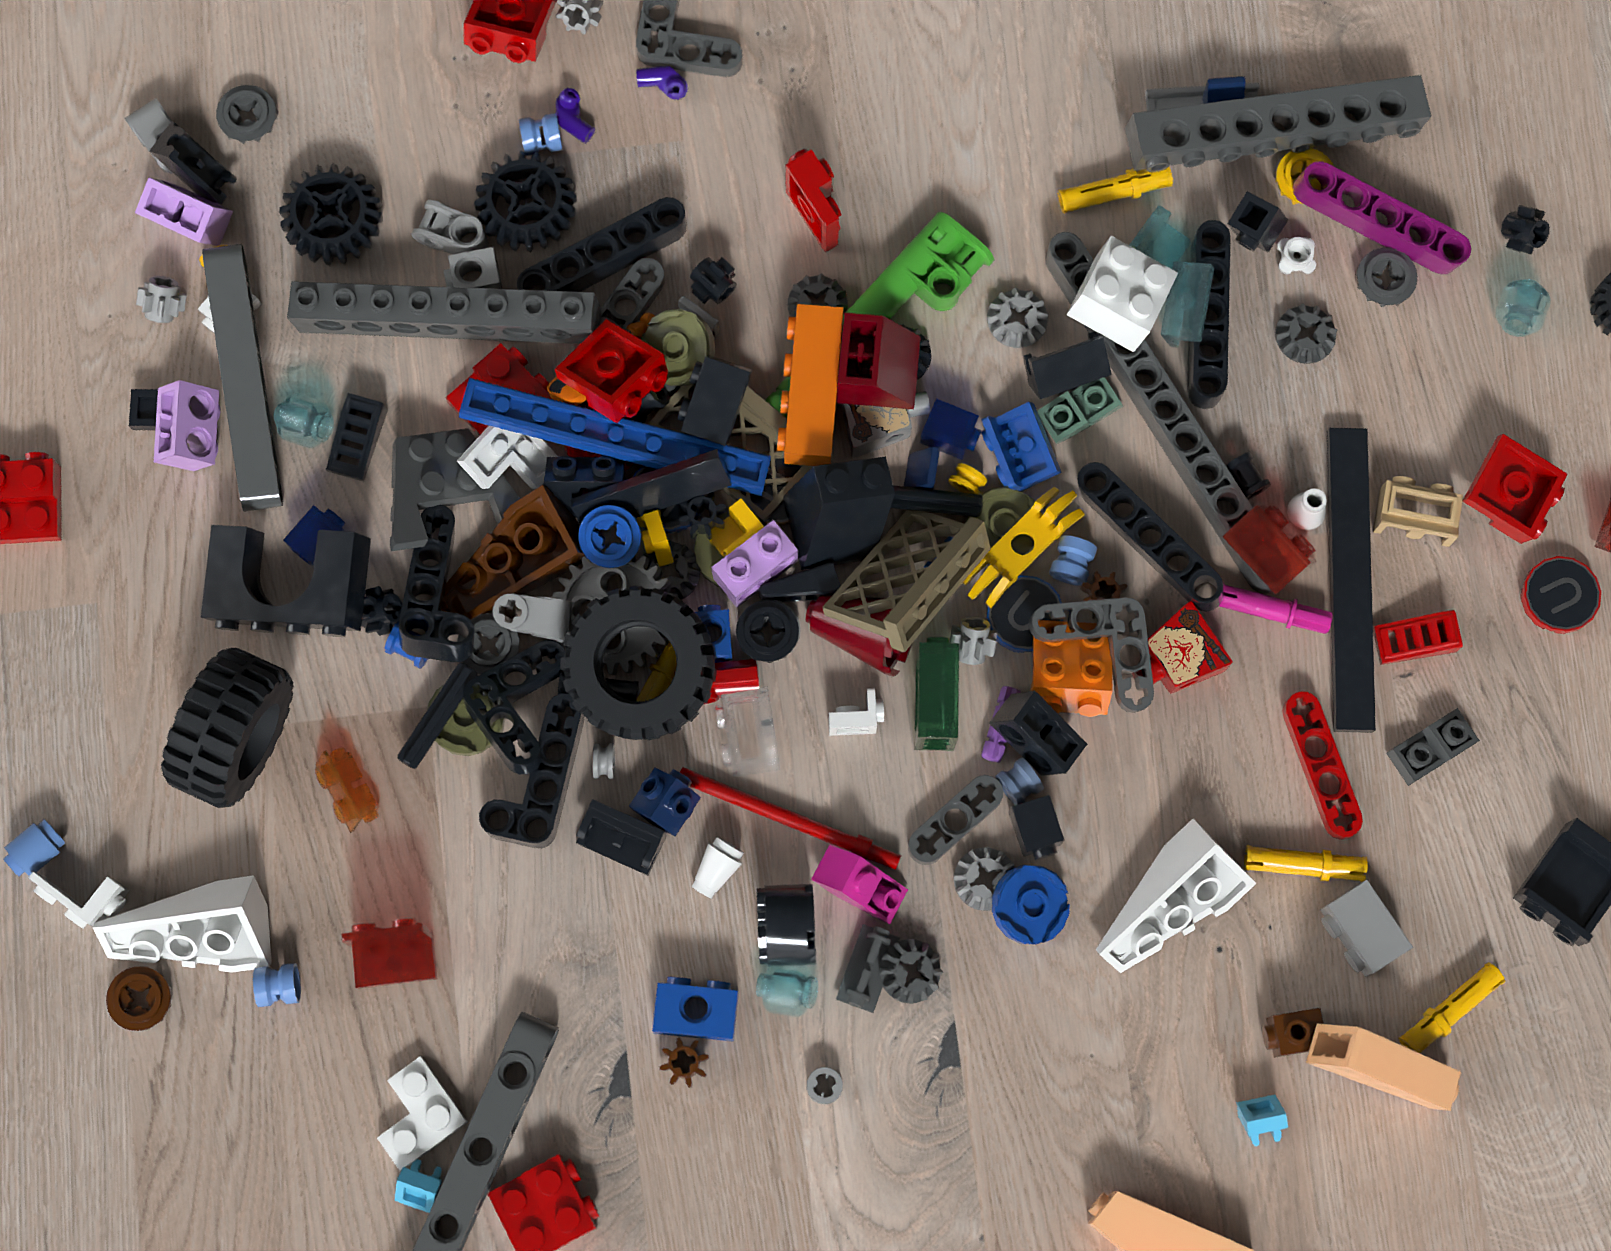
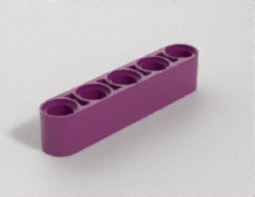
M1319 161L1310 164L1294 181V195L1302 204L1387 248H1393L1405 253L1413 262L1434 273L1441 275L1449 274L1470 257L1471 243L1462 233L1328 163ZM1308 177L1317 179L1321 184V190L1314 189L1310 185ZM1342 195L1351 197L1355 207L1347 206L1342 200ZM1376 212L1385 215L1388 225L1381 224L1377 220ZM1409 229L1415 230L1420 235L1421 243L1411 238ZM1443 246L1452 251L1454 260L1448 259L1445 256Z

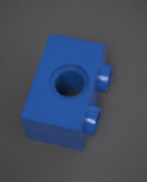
M667 977V983H657L652 1032L661 1035L734 1042L739 992L738 990H731V983L707 981V987L691 986V979ZM695 997L704 999L708 1004L707 1013L700 1019H691L685 1013L686 1003Z

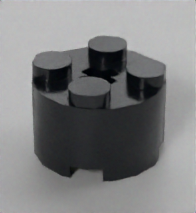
M813 884L765 886V888H756L760 965L768 964V967L816 965Z

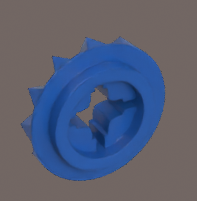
M605 505L595 508L585 516L580 525L578 537L582 552L592 563L604 568H616L628 563L639 551L642 532L637 523V518L631 515L625 508ZM617 521L616 528L618 529L616 535L625 544L614 542L604 552L605 537L600 535L601 533L595 529L609 530Z

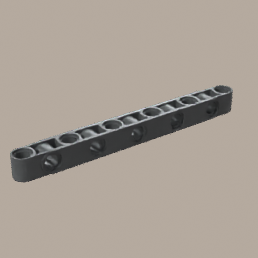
M521 1012L518 1016L413 1251L463 1250L555 1043L559 1027L525 1012ZM514 1063L524 1064L527 1070L526 1079L519 1085H511L506 1077L507 1069ZM480 1138H487L492 1143L493 1152L489 1159L480 1162L473 1155V1145ZM446 1214L454 1216L458 1221V1231L452 1238H445L439 1232V1221Z

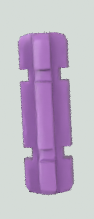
M1003 686L997 700L1000 704L995 707L993 717L1010 694L1021 693V691L1013 687ZM990 725L987 734L989 740L985 741L981 755L982 758L988 761L1000 763L1006 748L1004 743H1007V741Z

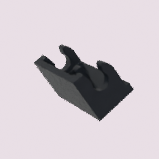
M171 121L149 150L151 154L197 195L212 202L222 204L227 195L220 188L226 182L235 183L237 181L236 176L227 171L224 166L175 122Z
M1095 331L1088 333L1087 341L1040 357H1032L1031 353L1023 356L1029 387L1039 399L1112 375L1104 337L1101 334L1097 335Z
M592 799L576 837L578 839L576 844L649 876L666 839L665 831Z

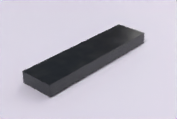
M715 449L570 500L571 508L581 525L589 512L601 506L613 505L623 507L637 518L643 516V514L661 510L732 486L719 451Z

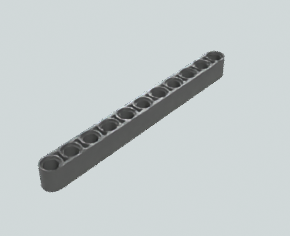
M1061 232L1056 234L1050 241L1046 255V265L1065 297L1072 305L1079 291L1075 282L1085 279L1094 260L1077 235L1071 232ZM1060 249H1066L1072 253L1073 258L1063 260L1055 252ZM1085 326L1088 333L1094 331L1093 329ZM1103 336L1111 369L1248 584L1259 593L1274 591L1288 573L1286 559L1145 339L1134 352L1122 354L1116 349V342ZM1140 373L1147 374L1152 378L1153 384L1143 386L1136 381L1135 375ZM1166 405L1171 408L1174 416L1164 418L1156 412L1155 407ZM1180 436L1189 438L1193 442L1194 448L1190 450L1180 448L1176 443V438ZM1200 468L1210 470L1213 473L1214 481L1204 482L1200 480L1196 470ZM1220 500L1230 502L1235 509V513H1222L1217 507V502ZM1245 532L1251 534L1255 540V546L1246 547L1242 545L1238 540V533ZM1260 565L1271 566L1275 570L1276 579L1267 580L1263 578L1259 573L1258 567Z

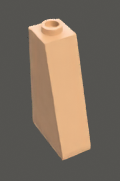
M1329 1024L1316 1025L1306 1063L1427 1108L1451 1111L1452 1103L1457 1098L1459 1092L1458 1081L1461 1071L1360 1027Z
M1112 1191L1109 1196L1103 1192L1089 1209L1093 1217L1088 1224L1121 1251H1254L1119 1191Z

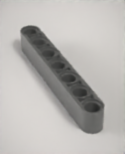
M242 244L203 249L204 270L241 506L244 512L283 506V496L244 248Z

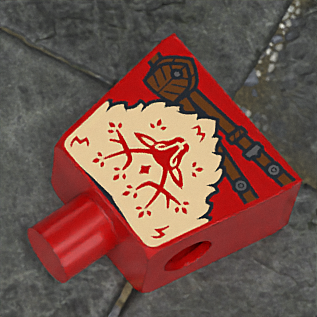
M1192 601L1185 604L1148 638L1153 685L1161 680L1170 694L1221 674L1233 663ZM1142 670L1132 673L1134 679L1137 676L1143 677Z

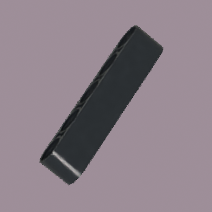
M673 197L661 198L525 269L517 279L518 290H528L530 286L540 284L545 287L544 291L581 292L631 266L638 260L646 258L681 239L687 227L684 206ZM666 215H674L678 218V221L672 225H665L660 222L661 218ZM634 232H640L645 235L644 239L637 243L628 241L627 237ZM602 249L612 252L611 256L605 260H597L593 257L597 251ZM567 267H575L579 270L575 276L570 278L560 275L561 271Z
M1208 220L1202 223L1196 232L1191 246L1188 398L1193 405L1201 409H1210L1216 406L1221 400L1228 383L1231 236L1227 226L1217 220ZM1207 237L1213 238L1218 242L1219 247L1210 248L1203 243L1202 239ZM1203 273H1211L1216 276L1218 283L1209 284L1203 280L1201 275ZM1211 309L1216 313L1218 319L1207 320L1202 316L1200 310ZM1201 345H1210L1216 350L1217 355L1214 357L1205 356L1199 347ZM1199 382H1211L1215 386L1216 392L1211 394L1205 393L1200 389Z
M1092 462L1083 466L1078 473L1077 480L1080 494L1084 501L1188 602L1192 601L1198 610L1206 612L1219 607L1224 595L1223 581L1220 575L1106 465ZM1093 477H1101L1106 481L1105 486L1097 491L1086 488V483ZM1120 503H1127L1134 509L1127 517H1118L1113 514L1115 506ZM1149 529L1156 530L1161 534V537L1153 544H1146L1140 539L1144 531ZM1174 556H1183L1189 562L1187 567L1180 571L1170 569L1167 563ZM1211 583L1216 587L1217 591L1209 598H1202L1195 592L1199 584Z

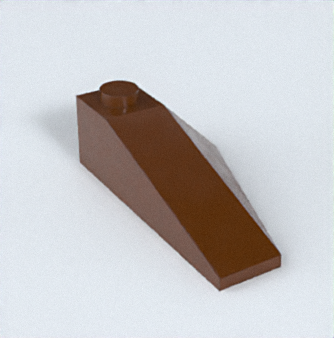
M541 485L511 504L504 512V518L495 529L485 535L480 542L481 546L467 563H462L446 583L442 611L462 614L471 620L480 614L491 613L499 597L505 594L525 595L565 574L570 570V565L576 567L582 563V557L585 555L579 544L580 524L546 485Z

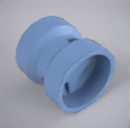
M556 113L546 114L539 120H533L530 117L519 119L522 143L526 156H531L536 151L539 152L544 149H548L551 152L563 150ZM540 126H543L545 136L544 143L542 142Z
M1061 536L1057 546L1060 555L1058 559L1052 562L1049 574L1061 582L1082 586L1083 583L1087 582L1089 576L1087 563L1093 561L1097 547L1093 543L1079 537Z
M296 963L283 964L279 971L276 969L272 970L268 966L254 968L253 991L257 1007L272 1006L275 1001L280 999L285 1004L300 1003L301 982Z

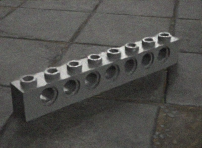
M1416 75L1138 112L1132 114L1125 127L1134 170L1147 169L1148 172H1159L1171 165L1183 164L1184 167H1195L1208 160L1219 159L1220 162H1231L1239 159L1241 156L1252 154L1262 158L1271 156L1277 151L1291 149L1294 153L1307 151L1313 146L1325 144L1329 148H1336L1355 140L1372 143L1391 135H1398L1399 138H1408L1420 133L1432 116L1422 76ZM1380 107L1387 109L1391 116L1383 113ZM1344 112L1352 114L1356 121L1349 119ZM1309 117L1317 119L1321 125L1313 124ZM1273 122L1282 124L1285 130L1276 128ZM1237 127L1245 128L1249 135L1240 133ZM1200 131L1209 133L1214 140L1204 138ZM1164 136L1172 137L1178 145L1169 144L1164 139Z
M291 281L287 318L299 333L581 344L600 326L601 306L593 292Z

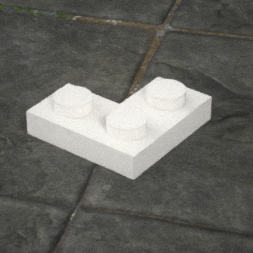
M488 426L457 462L482 489H489L509 465L531 489H537L544 483L547 457L558 456L543 439Z
M422 1056L387 1080L410 1114L377 1137V1139L399 1171H401L403 1167L407 1168L412 1165L416 1159H420L468 1123Z

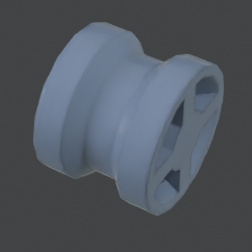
M1022 757L1015 761L1014 768L1008 772L1001 771L995 776L1001 783L1003 792L1014 805L1024 803L1026 797L1031 793L1038 794L1044 790L1038 775Z

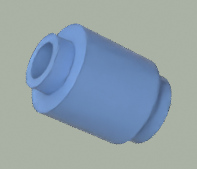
M44 819L38 825L35 823L30 825L6 845L4 849L8 855L3 860L18 877L24 872L30 876L33 871L38 872L60 853L59 848L66 842Z

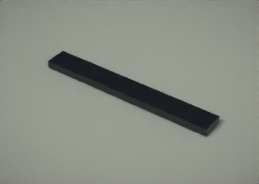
M1329 428L1327 430L1330 594L1331 613L1333 616L1331 637L1334 732L1373 733L1376 731L1368 428Z

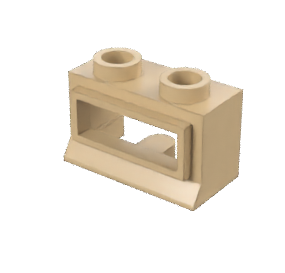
M1404 476L1393 477L1392 481L1386 480L1379 490L1373 533L1381 534L1389 526L1407 530L1406 537L1411 539H1421L1425 534L1443 537L1441 546L1447 547L1458 538L1463 500L1462 494L1453 493L1454 488L1446 484H1432L1430 488L1415 486L1416 481L1414 479ZM1395 497L1449 507L1448 518L1393 508Z

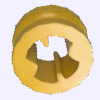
M958 463L956 466L957 474L951 475L948 482L961 493L980 494L978 488L986 485V477L973 467Z

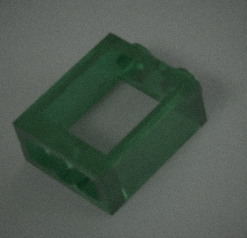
M929 637L926 639V643L919 642L916 655L914 750L954 751L958 740L959 643H950V638Z

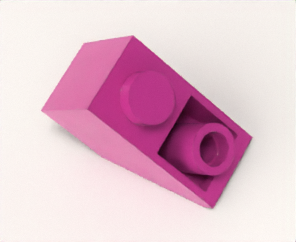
M829 845L811 878L812 881L834 896L887 924H891L908 891L907 888L861 856Z

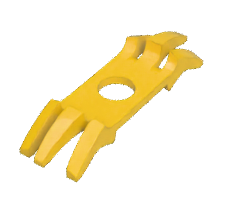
M1055 486L1035 501L1031 509L990 549L963 582L967 585L988 563L990 564L968 593L972 600L992 581L1002 575V579L986 600V605L992 608L1006 589L1017 580L1018 576L1055 539L1058 540L1072 524L1085 515L1079 508L1059 520L1057 526L1053 523L1077 497L1073 490L1046 508V512L1042 514L1040 511L1060 492ZM1020 534L1029 535L1034 541L1033 550L1025 555L1016 553L1011 547L1013 538Z

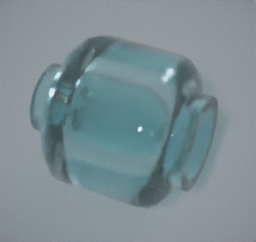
M1516 280L1508 283L1502 290L1495 312L1498 324L1506 333L1516 337H1524L1538 332L1544 325L1550 307V295L1543 286L1534 280Z
M295 393L288 396L276 407L274 412V422L276 423V430L280 438L306 448H314L325 442L333 431L334 418L328 405L321 400Z
M806 965L768 967L766 973H760L756 985V994L758 997H762L763 1005L768 1012L798 1017L802 1016L808 1008L814 1007L818 995V979L812 976L811 970Z

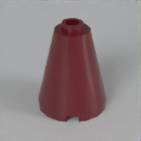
M820 595L817 601L812 600L810 602L805 620L807 623H810V631L886 675L892 677L898 675L900 670H896L894 667L898 661L906 662L912 644L905 652H901L891 648L889 638L825 616L822 607L833 595ZM861 597L846 601L841 607L849 609L863 605ZM866 597L867 603L885 599ZM892 609L871 614L870 617L884 622V619Z

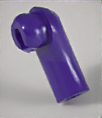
M670 66L636 69L638 88L657 86L666 96L673 100L682 99L688 92V85L685 79Z
M565 88L556 99L557 123L562 129L586 144L592 138L595 128L580 118L579 93L575 89Z

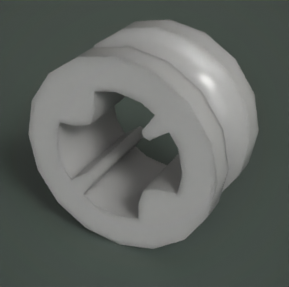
M594 743V779H599L603 774L607 775L609 779H614V743H609L606 748L601 747L599 743Z
M828 1067L814 1070L807 1080L808 1094L813 1101L819 1104L833 1103L839 1098L843 1089L841 1076L835 1070ZM822 1074H826V1079H828L829 1075L832 1076L836 1082L832 1086L833 1095L824 1098V1093L818 1096L813 1089L818 1085L816 1078Z

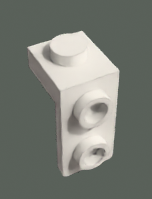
M33 871L28 877L37 884L33 891L51 905L56 900L68 908L64 915L83 929L87 924L94 926L96 922L118 915L126 904L124 897L129 892L118 881L107 877L83 907L43 875Z

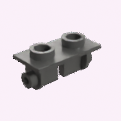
M863 924L836 1000L874 1013L883 988L879 972L882 957L890 946L900 940V937L889 934L890 932L876 926L873 928Z

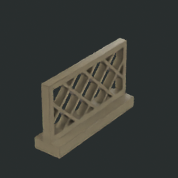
M696 385L681 386L670 398L669 403L661 408L648 424L663 428L661 426L663 421L671 414H679L681 407L677 406L684 398L689 399V392ZM747 386L738 413L740 415L741 428L733 429L731 436L742 435V448L747 450L746 435L763 434L769 439L770 453L761 454L771 456L772 479H766L764 486L773 485L774 499L762 510L751 501L750 493L746 492L745 496L736 489L726 487L723 490L736 501L742 499L754 515L765 524L768 518L784 502L783 496L813 466L801 465L802 467L793 477L776 478L775 459L784 458V451L774 452V444L777 446L779 427L786 428L787 418ZM745 420L753 427L745 428ZM786 484L777 494V485Z
M906 510L822 607L824 615L889 638L891 648L905 652L990 551L991 548L984 521L970 517L963 524L925 511ZM913 522L928 526L927 529L909 534L905 533ZM948 534L955 535L950 542L937 544L936 538ZM932 540L933 546L913 552L910 551L909 545ZM905 547L906 554L884 559L888 551ZM937 557L929 567L919 570L915 569L914 563ZM910 564L911 572L889 578L888 570ZM880 572L884 573L885 579L862 585L863 580L867 576ZM914 583L907 593L894 596L893 588ZM888 590L889 598L867 603L865 596ZM861 597L863 605L849 609L841 607L844 602ZM892 609L884 619V622L870 617L871 614Z

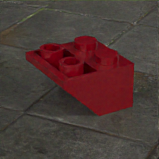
M844 312L837 383V403L914 410L920 336L885 316Z

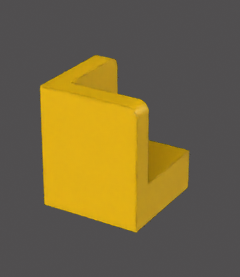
M739 499L729 507L730 516L723 520L725 522L724 529L717 527L711 529L712 539L709 541L723 558L764 528L763 524L742 499Z

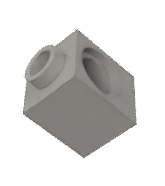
M493 247L448 255L450 269L444 270L447 287L502 289L498 262ZM470 271L481 272V276L476 281L467 282L463 280L465 274Z

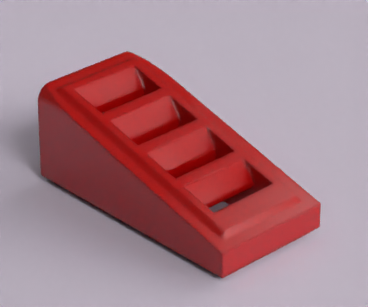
M1455 610L1373 626L1380 665L1456 653L1463 647ZM1440 624H1442V629L1445 638V642L1441 643L1440 634L1437 626ZM1422 627H1427L1431 644L1429 646L1424 644ZM1405 630L1411 631L1414 649L1409 650ZM1395 632L1399 652L1392 653L1388 633Z

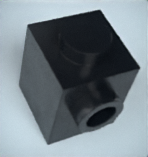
M1247 191L1227 224L1237 235L1235 241L1252 252L1258 247L1269 253L1288 219L1280 208Z
M1050 795L1010 808L1008 813L1023 857L1033 854L1035 860H1040L1058 853L1056 847L1061 846L1064 842V837Z

